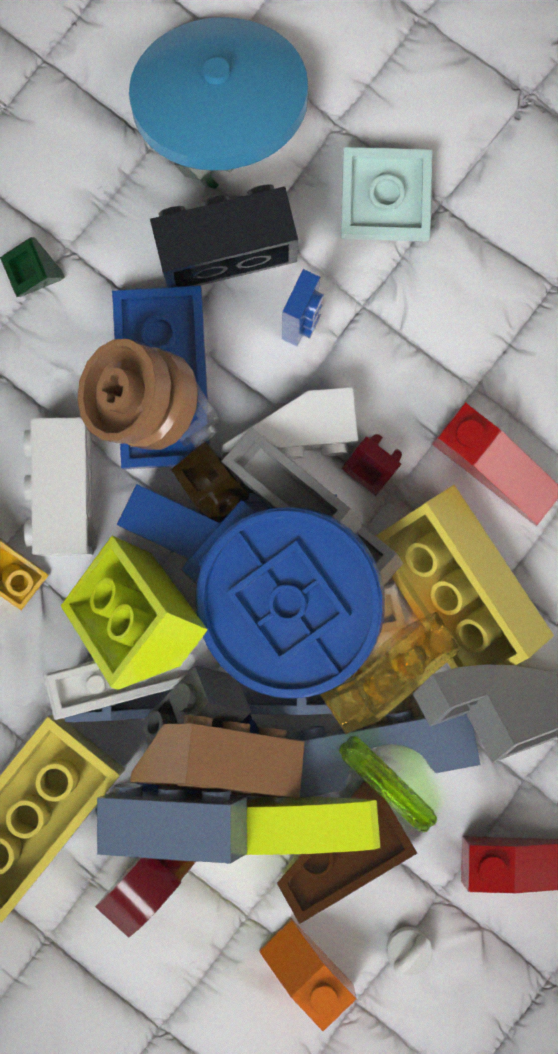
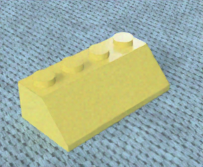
M452 485L376 535V537L395 551L402 560L403 564L391 578L451 669L485 664L517 665L530 658L554 636L455 485Z

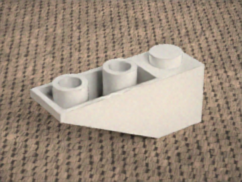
M353 387L307 391L253 425L252 428L290 459L303 458L304 450L321 449L322 456L348 454V447L356 446L358 442ZM249 429L222 445L224 457Z

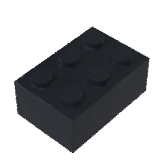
M271 184L260 185L250 189L246 196L230 199L228 195L215 196L205 200L201 207L188 210L184 206L169 207L158 213L159 217L151 218L152 231L167 287L201 286L296 263L298 236L285 186L274 189V185Z

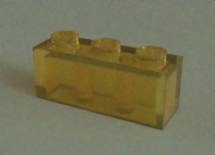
M435 612L400 629L374 650L365 663L351 677L337 687L320 695L347 734L380 721L432 674L460 652L461 648L439 614Z

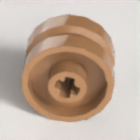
M113 339L99 347L87 361L79 380L77 401L84 424L90 433L100 439L118 444H128L142 449L162 450L176 443L188 430L196 412L198 389L194 372L184 358L170 351L150 347L131 339Z

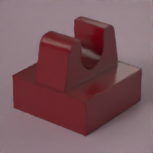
M374 434L370 438L366 436L341 468L375 496H377L401 466L399 461L402 457V452L398 449L390 455L378 444L383 437L379 434Z

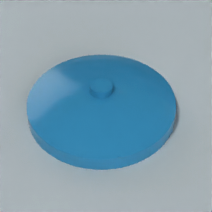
M214 17L183 24L154 41L144 51L134 67L129 84V99L133 119L139 133L157 153L170 161L190 168L211 171L229 170L245 167L271 156L287 144L295 135L307 111L308 78L306 68L299 53L278 32L250 20Z

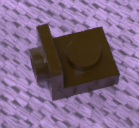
M204 441L175 465L171 471L194 505L207 517L219 522L222 518L229 515L241 500H246L249 497V493L221 462L222 460L215 450Z

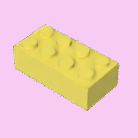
M53 714L45 719L0 775L1 923L13 911L97 806V798L105 795L125 771L123 766L70 723L65 722V719L54 720Z

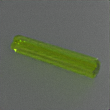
M351 736L345 743L341 744L339 753L342 759L418 832L425 833L431 826L436 825L437 816L434 814V810L359 737Z

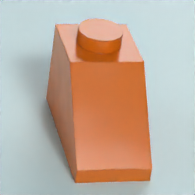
M292 918L259 949L260 954L289 996L322 1031L328 1028L357 999L354 984Z

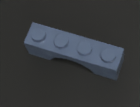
M409 709L387 713V721L369 725V720L365 717L341 722L342 730L325 733L324 726L297 730L298 738L291 740L305 742L300 798L345 790L348 775L355 762L367 751L382 745L395 744L413 749L423 756L435 773L481 765L474 727L467 714L429 726L424 715L414 716L413 710Z

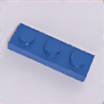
M305 269L302 270L282 311V340L297 347L302 336L311 338L321 317L319 313L323 306L321 302L324 294L318 292L320 276Z

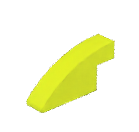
M319 796L303 798L260 797L247 800L246 855L334 853L380 848L377 800Z

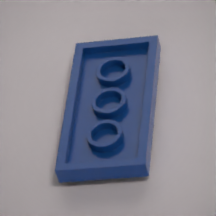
M201 286L112 291L114 339H131L150 347L170 351L184 358L194 372L198 389L196 412L188 430L176 443L162 450H148L132 447L128 444H120L121 468L123 470L174 467L204 441L210 445Z

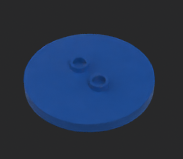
M278 507L267 509L245 517L232 525L218 538L209 550L202 564L196 586V614L208 629L203 639L213 657L238 682L252 690L273 697H311L342 684L370 656L383 626L385 614L383 581L379 568L367 546L350 528L337 519L308 508Z

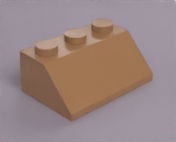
M185 715L183 724H163L133 769L130 781L161 786L186 787V789L201 791L207 788L231 790L232 795L300 798L305 742L286 739L287 731L282 729L259 728V734L250 733V724L222 722V728L212 727L213 718Z

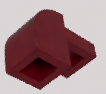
M138 858L121 875L95 907L129 938L167 901L182 883L181 880L196 861Z

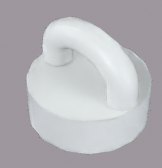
M406 926L397 929L388 939L386 948L390 964L396 972L403 975L413 976L422 973L428 968L432 960L433 950L431 943L425 933L416 927Z

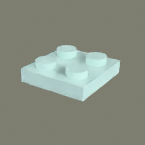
M344 147L341 239L428 242L431 226L432 150Z

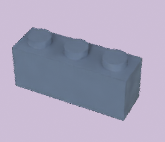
M125 783L115 785L113 792L97 798V855L231 864L247 854V797L231 796V790L207 788L203 789L202 795L186 794V787L161 786L158 787V792H143L142 784Z

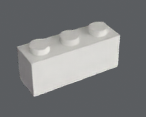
M81 417L31 418V430H25L23 438L25 457H31V475H25L24 496L26 502H31L32 519L25 520L26 546H32V555L37 556L93 555L91 433Z

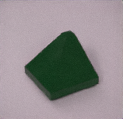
M35 237L28 238L0 257L16 297L25 296L65 278L62 270Z

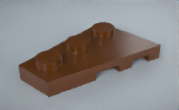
M371 773L350 798L377 800L380 848L364 851L301 854L277 882L299 924L417 854Z

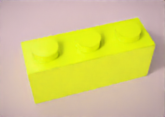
M113 535L61 604V608L110 687L117 690L180 667L208 630L152 553Z

